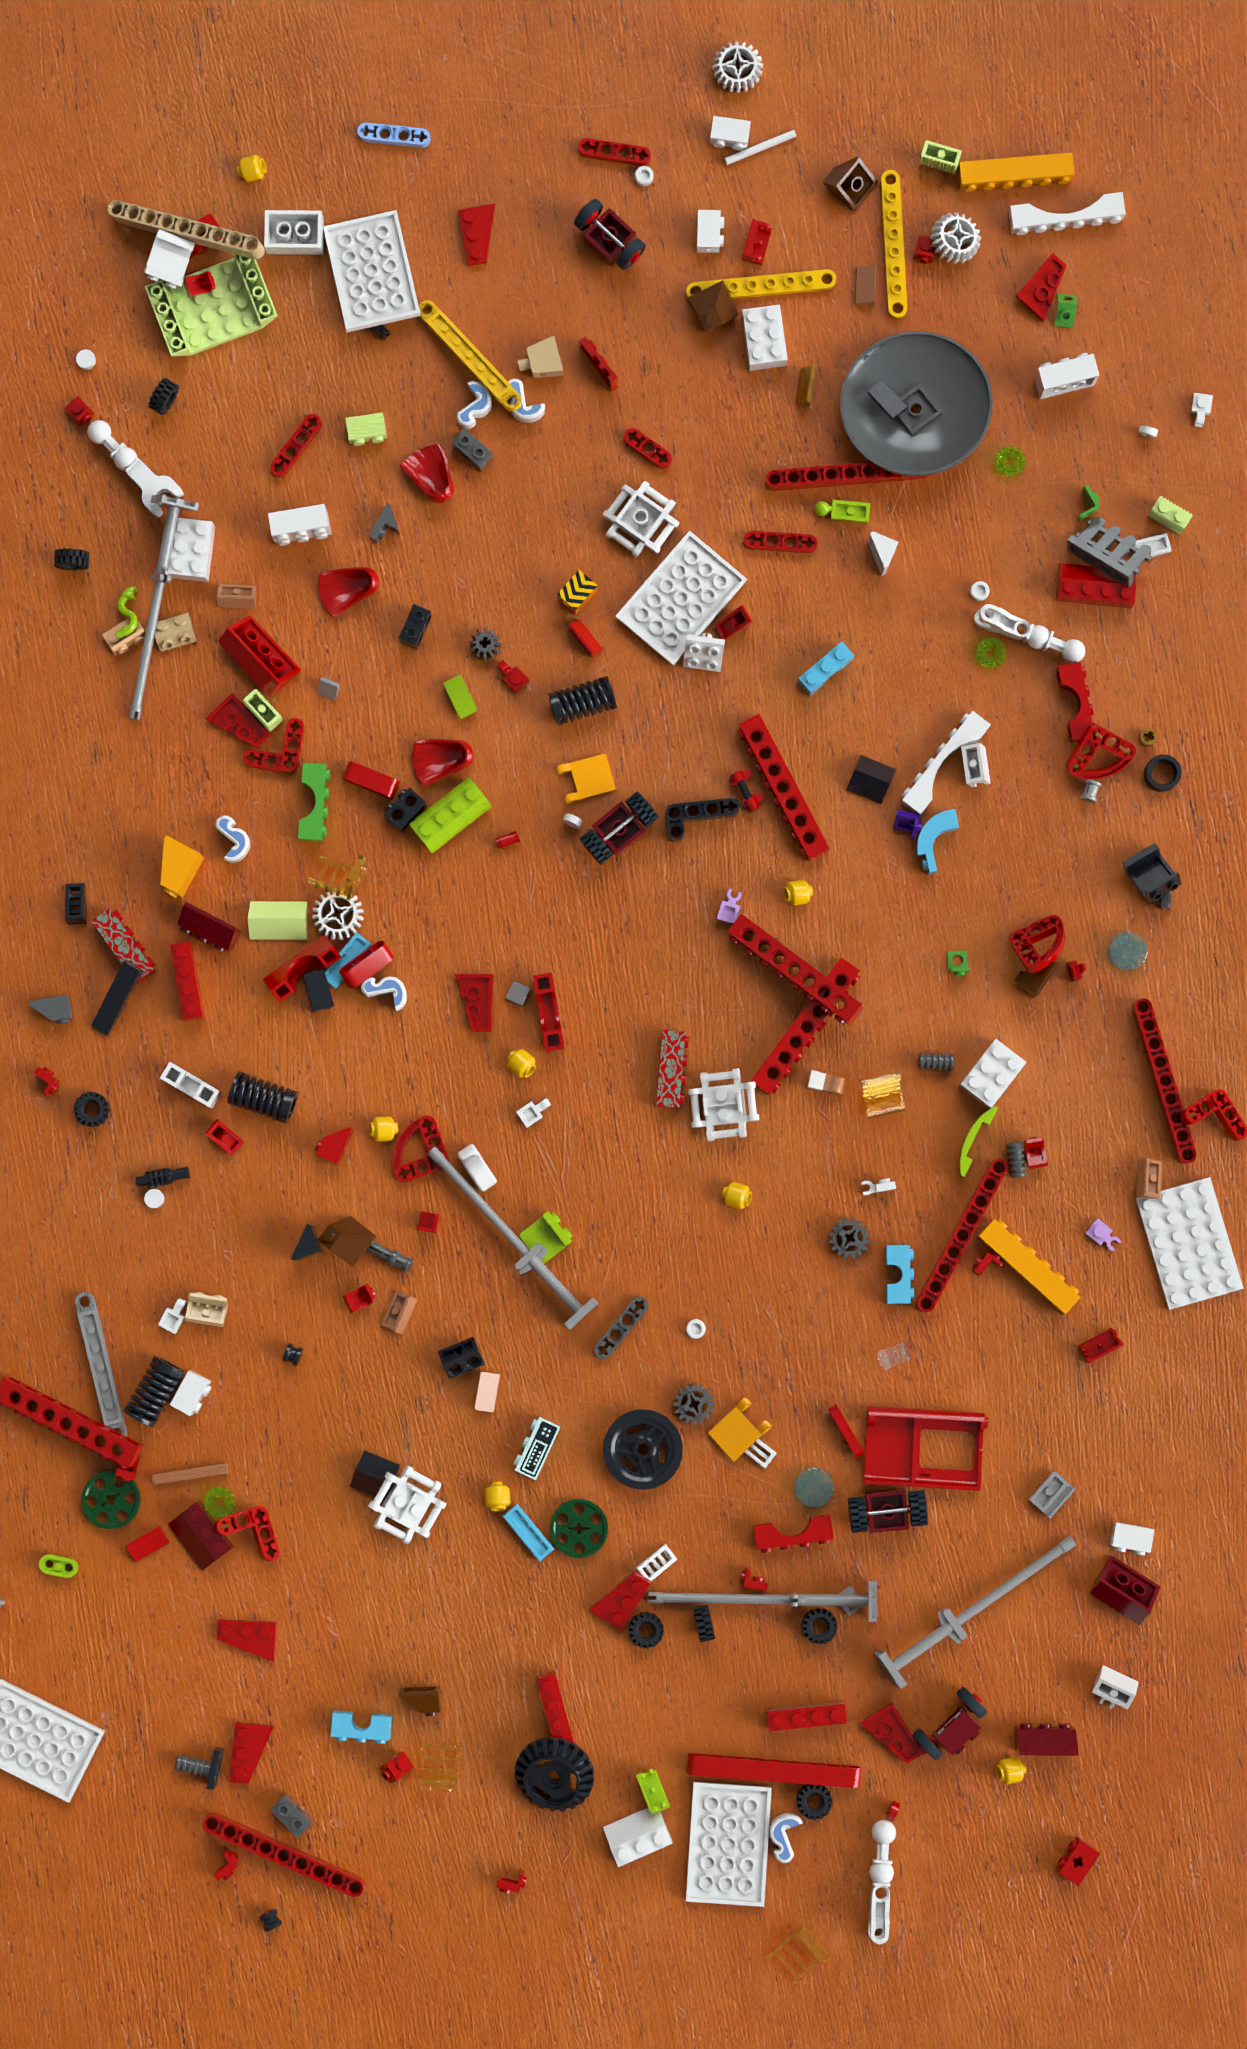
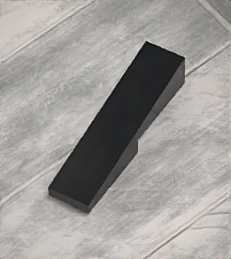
M123 961L91 1024L93 1028L106 1036L109 1035L144 970L130 961Z

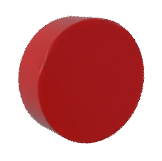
M891 1802L886 1813V1819L894 1821L900 1808L899 1802Z

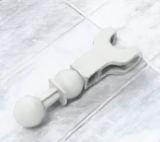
M96 420L89 425L87 430L89 439L96 444H104L111 452L110 457L114 460L116 467L125 471L142 490L144 506L156 518H160L163 515V511L159 505L150 503L152 495H160L164 492H169L176 498L184 495L182 489L171 477L155 475L137 457L133 449L126 447L124 443L119 445L111 436V427L108 423Z
M992 604L984 605L974 615L976 626L1016 640L1023 639V642L1027 641L1035 649L1046 651L1048 647L1062 652L1063 658L1070 663H1077L1085 656V647L1079 640L1071 639L1065 642L1053 637L1054 631L1049 632L1047 628L1041 625H1030L1026 620L1011 615L1006 610ZM1017 626H1022L1025 630V633L1019 634L1017 632Z
M888 1820L877 1821L871 1831L874 1841L877 1842V1858L872 1859L874 1863L870 1866L869 1870L873 1887L870 1897L868 1935L876 1944L885 1943L889 1937L890 1890L888 1886L890 1887V1882L893 1879L894 1869L891 1865L893 1861L888 1860L889 1844L896 1837V1828ZM880 1887L886 1891L885 1896L882 1898H878L875 1895L876 1890ZM881 1928L882 1933L876 1936L875 1930Z

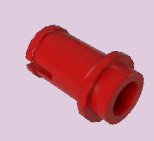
M517 831L501 837L498 835V838H495L498 849L502 848L504 850L506 846L519 843L520 839Z

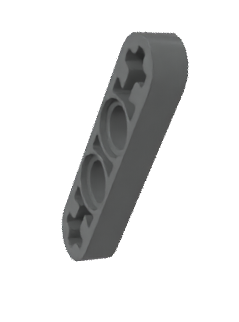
M634 1298L596 1344L594 1352L598 1358H608L647 1311L648 1302L645 1298ZM643 1300L645 1308L643 1310L639 1309L636 1312L639 1314L638 1318H636L628 1309L631 1307L634 1310L636 1307L635 1301L640 1302ZM624 1315H631L633 1317V1323L630 1326H625L622 1323ZM614 1329L621 1333V1337L617 1341H613L610 1338V1332ZM605 1338L612 1344H615L613 1348L610 1345L606 1349L607 1355L598 1354L600 1351L598 1347H603L607 1343L603 1341Z

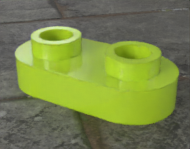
M54 1554L44 1555L39 1561V1568L43 1573L64 1578L73 1577L79 1568L76 1560ZM48 1560L53 1562L52 1567L47 1566ZM67 1564L72 1566L71 1571L66 1570Z

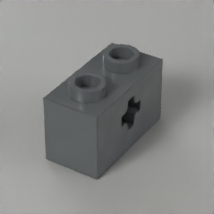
M463 429L451 442L453 449L480 472L493 459V453L466 429Z
M287 1792L270 1809L297 1838L314 1821Z

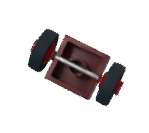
M593 199L580 209L579 214L574 220V225L583 231L593 224L583 234V242L610 267L616 262L621 269L626 270L640 259L646 245L641 239L637 238V233L610 208L598 219L597 217L603 209V204L599 200Z
M964 1686L957 1691V1695L965 1707L960 1706L931 1736L925 1734L920 1728L913 1733L914 1739L919 1743L917 1747L925 1755L928 1753L934 1760H938L943 1755L942 1751L938 1748L937 1740L951 1755L955 1753L958 1755L965 1748L964 1744L969 1739L972 1741L979 1735L978 1731L981 1728L968 1715L967 1710L974 1713L980 1719L987 1711L980 1704L982 1700L975 1693L971 1694Z

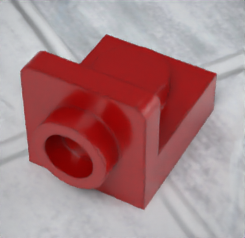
M919 235L913 259H917L918 262L923 264L932 263L936 247H932L934 241L930 237Z
M79 396L64 408L79 426L89 423L94 415L92 409Z
M746 1567V1570L741 1572L740 1582H743V1587L767 1591L768 1582H765L763 1577L753 1576V1579H749L750 1567Z

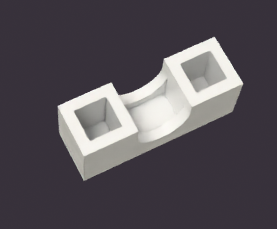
M171 1062L168 1063L160 1079L185 1092L209 1108L214 1107L222 1093Z

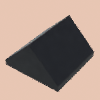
M860 755L846 790L882 804L896 769Z
M306 1225L291 1260L300 1261L324 1252L313 1225Z
M364 1450L355 1469L350 1487L375 1497L386 1479V1473L389 1472L396 1476L400 1465ZM391 1484V1486L389 1487L387 1493L385 1494L383 1500H385V1498L387 1497V1495H388V1493H389V1491H390V1489H391V1487H392V1484Z

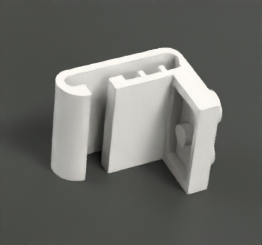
M158 229L144 269V273L148 274L147 278L157 282L159 279L166 281L165 285L175 289L177 286L181 287L195 243Z

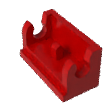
M752 219L742 260L759 265L763 264L772 231L770 224Z
M1110 1328L1083 1342L1078 1347L1086 1362L1091 1363L1124 1344L1118 1338L1116 1330Z

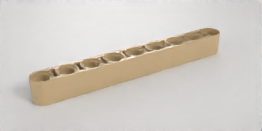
M119 200L112 201L108 205V213L119 224L157 233L158 229L198 245L251 259H260L265 252L259 240L248 234Z

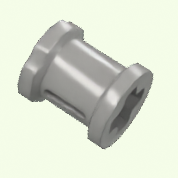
M1086 779V786L1080 799L1096 803V795L1102 784Z

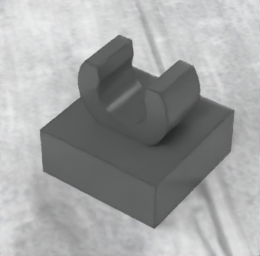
M1172 891L1163 895L1159 900L1153 901V904H1161L1163 910H1171Z

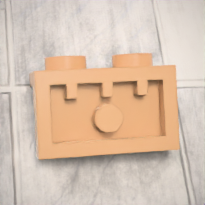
M129 618L102 634L115 655L125 653L130 645L134 643L139 644L144 640L145 630L139 621H137L135 631L127 637L124 636L118 639L116 632L130 623Z

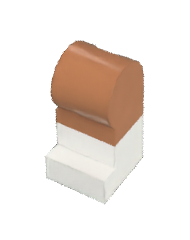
M811 1070L807 1088L842 1094L845 1079Z

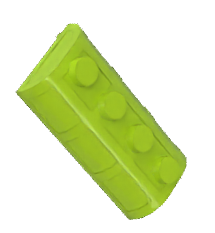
M468 777L410 822L409 825L429 851L434 853L492 806L476 784Z

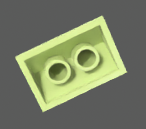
M250 901L248 912L250 940H307L308 902Z

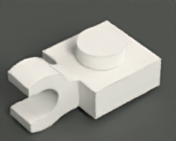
M1193 394L1191 413L1196 414L1194 427L1202 428L1205 415H1210L1213 395Z
M544 1099L535 1106L533 1101H531L516 1113L528 1128L543 1118L540 1112L548 1108L551 1103L548 1099Z
M890 1178L878 1180L879 1184H872L867 1180L863 1181L861 1185L867 1184L870 1188L869 1191L863 1192V1195L896 1189L895 1181L890 1182Z
M180 1298L177 1300L173 1310L168 1307L158 1325L176 1334L185 1318L180 1313L187 1301Z

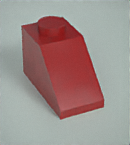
M348 1127L323 1137V1140H319L315 1147L316 1155L339 1165L354 1129Z

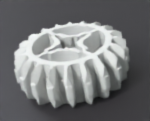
M738 41L735 42V46H732L729 42L728 48L722 46V52L717 51V58L713 59L715 64L712 66V70L715 71L714 78H718V84L723 83V89L729 86L730 92L733 91V88L737 89V93H740V88H743L746 92L748 86L753 88L754 82H759L758 76H762L761 69L763 64L760 63L762 58L757 56V50L752 51V45L746 47L745 41L742 43V46L739 45ZM734 55L733 60L724 63L727 58ZM741 56H744L749 60H743ZM736 61H738V65H739V68H740V69H739V74L737 73V69H736V66H735V65H736ZM752 71L747 77L741 79L742 74ZM727 74H732L735 79L729 77Z
M958 212L953 215L948 213L946 216H941L935 222L931 230L932 235L930 239L934 241L932 247L937 248L935 253H941L940 259L946 257L947 262L952 260L954 264L958 263V261L964 263L977 253V249L980 247L979 241L981 240V237L978 236L980 230L975 229L976 223L972 224L970 222L971 218L965 219V214L959 217ZM951 226L950 231H948L947 233L944 232L945 227ZM968 244L966 249L960 250L962 245Z
M334 888L333 895L327 890V898L320 895L319 897L323 901L321 903L315 901L319 908H313L312 911L318 914L313 915L312 918L315 920L319 919V921L315 922L314 925L316 927L321 925L318 931L322 933L326 930V937L332 933V940L336 939V934L339 935L340 940H343L344 933L347 938H350L349 931L351 930L355 934L357 931L353 927H361L357 920H364L362 916H358V914L364 913V910L357 909L362 903H354L358 897L355 895L350 898L352 895L351 891L344 895L345 890L341 889L340 894H338L337 889ZM342 899L351 905L339 907L335 900ZM330 903L331 912L323 918V910ZM334 906L337 910L343 911V913L340 914L342 923L337 917H333L336 914ZM353 911V919L347 926L345 917ZM337 921L342 929H332L325 923Z

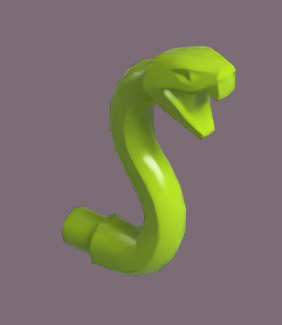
M135 586L125 589L118 600L117 607L119 612L130 619V623L127 626L122 627L121 630L116 632L118 639L129 636L137 627L138 620L136 614L125 607V603L128 600H136L134 597V593L137 592Z

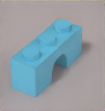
M840 642L798 678L799 685L811 696L834 673L839 672L853 660L854 654L843 642Z
M910 1245L885 1246L886 1265H895L901 1271V1278L897 1283L886 1284V1304L911 1303V1299H914V1288H911L910 1280H914V1269L910 1268V1261L914 1259L913 1249H910Z
M334 1710L332 1714L331 1737H335V1740L346 1741L347 1738H355L356 1742H366V1739L374 1740V1743L385 1744L391 1738L392 1715L373 1713L371 1724L367 1728H359L355 1725L353 1721L354 1712Z

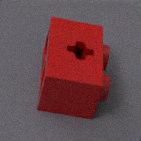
M1078 1837L1076 1841L1072 1840L1069 1844L1067 1855L1059 1859L1057 1871L1079 1887L1100 1853ZM1073 1858H1079L1081 1862L1074 1864Z

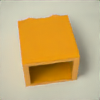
M167 835L164 838L160 885L164 887L163 891L174 898H177V896L183 898L204 857L197 851Z

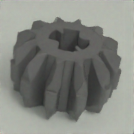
M484 628V633H481V630L478 629V636L475 634L471 635V638L475 640L469 642V645L473 646L471 653L477 652V659L483 655V661H486L487 655L494 659L492 653L499 654L500 652L497 648L502 646L500 642H497L500 640V636H494V630L488 634V628ZM484 641H488V644L490 645H487V648H483V645L480 644H484Z

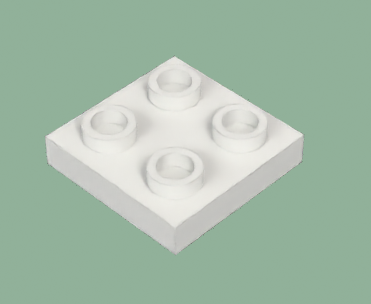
M706 633L701 634V636L687 634L683 667L721 672L725 640L712 638V635L709 633L707 637H705Z

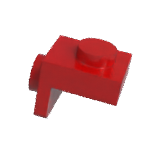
M210 271L186 277L183 280L188 298L207 294L215 290V279Z
M37 1067L34 1074L49 1084L43 1094L48 1097L54 1095L59 1088L58 1083L60 1081L53 1077L54 1072L47 1067L43 1069Z
M1032 1137L1025 1140L1024 1152L1028 1168L1035 1169L1048 1166L1043 1137Z
M993 1251L991 1254L986 1252L982 1258L979 1256L974 1262L973 1266L975 1269L973 1272L981 1276L991 1261L999 1267L1004 1263L1000 1261L1001 1257Z
M368 1284L342 1296L350 1314L376 1301L375 1292Z
M138 1456L133 1467L123 1469L117 1466L115 1476H118L123 1481H134L140 1456Z
M402 1751L379 1768L382 1777L389 1783H393L413 1769L414 1766L404 1751Z
M228 1848L224 1850L223 1855L228 1863L214 1873L217 1881L222 1878L225 1881L234 1874L232 1870L239 1865V1858L233 1850L231 1852Z
M523 1870L520 1871L518 1881L499 1876L496 1887L500 1888L499 1891L511 1894V1891L519 1893L520 1888L524 1889L527 1877L523 1876Z

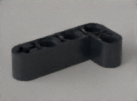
M724 798L669 805L665 813L668 838L673 842L681 841L685 832L684 822L735 817L739 812V802L734 798ZM730 803L733 807H736L733 812H730L729 809H723V813H720V804H723L722 808H727ZM714 805L717 808V812L709 814L706 810L707 807ZM695 807L698 810V814L690 816L687 812L688 809ZM676 809L679 812V816L671 818L668 814L669 811ZM678 828L681 830V835L674 837L671 835V830Z

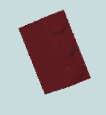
M186 901L177 923L181 926V931L188 935H191L193 932L198 935V940L206 944L209 941L216 944L214 948L223 953L225 950L231 952L241 933L236 927Z
M199 1500L168 1524L203 1571L234 1546L226 1535L219 1536L215 1533L213 1527L215 1520Z
M1111 1555L1094 1581L1090 1594L1140 1625L1151 1613L1160 1586Z
M1020 1723V1726H1015V1751L1019 1755L1079 1756L1076 1729L1071 1727L1069 1723H1059V1727H1051L1050 1723H1040L1039 1726H1032L1031 1723Z

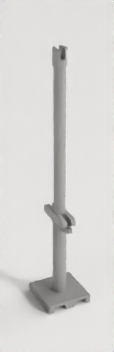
M152 495L150 502L166 506L168 509L157 568L150 575V581H154L155 584L133 701L128 717L140 720L141 705L164 583H170L171 576L168 575V567L179 510L198 511L199 506L197 502L169 498L166 495Z
M436 1147L427 1153L523 1256L515 1264L516 1269L520 1270L519 1273L524 1274L533 1269L574 1313L564 1323L569 1330L599 1304L592 1297L582 1306L543 1264L542 1259L548 1251L546 1247L543 1248V1245L538 1243L529 1250Z
M1068 1536L1058 1543L1059 1545L956 1617L947 1608H944L942 1612H937L941 1626L892 1661L882 1649L877 1650L874 1654L894 1684L900 1687V1689L906 1686L907 1683L898 1670L946 1636L951 1637L958 1644L961 1643L960 1639L964 1640L967 1637L961 1627L963 1623L1061 1554L1076 1546L1072 1537Z
M869 1580V1595L649 1592L648 1596H656V1599L648 1600L652 1604L719 1603L788 1604L793 1607H869V1622H877V1580Z

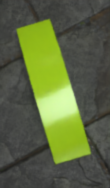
M994 1106L984 1112L966 1134L958 1162L960 1177H965L973 1160L966 1155L981 1124L989 1126L998 1107Z

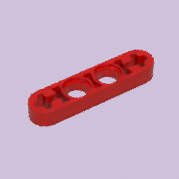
M590 138L582 139L578 145L580 155L585 158L637 166H646L651 160L650 150L642 146ZM586 144H589V147L592 148L588 152H585L584 148H582ZM595 145H598L597 154H595ZM607 146L611 152L608 155H602L600 149ZM626 149L629 151V156L621 158L619 151ZM632 151H635V155H638L634 156V159H632ZM641 153H645L646 157H644V160H640L639 156Z
M307 415L272 461L270 469L275 477L282 478L289 472L319 432L322 422L318 415ZM316 419L317 426H311V428L309 429L311 434H309L303 428L305 427L306 429H308L310 427L309 421H314ZM299 434L307 436V440L304 443L297 442L296 438ZM294 449L296 451L293 458L286 457V450ZM283 457L286 461L282 465L283 471L276 472L275 466H280L283 463L282 459H280Z
M749 531L744 536V545L750 550L812 553L816 550L818 544L816 537L810 534ZM754 536L755 540H760V536H764L763 546H759L760 542L758 541L754 542V545H750V541H747V539ZM774 537L777 543L774 546H768L766 539ZM793 538L796 544L789 548L785 545V540ZM798 538H801V543H806L807 539H810L814 545H811V548H807L806 544H801V548H797Z

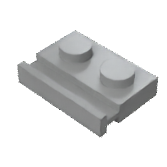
M1053 1470L1028 1500L1051 1519L1076 1489Z

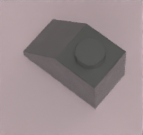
M68 995L29 1001L31 1007L51 1021L57 1022V1025L67 1024L70 1019H74L71 1000Z

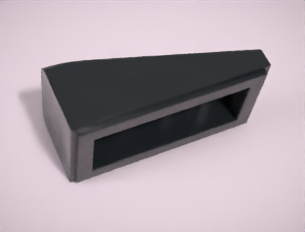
M85 883L66 884L65 920L68 925L87 924ZM71 891H80V894H71ZM71 899H80V901H71ZM71 907H80V909H72Z

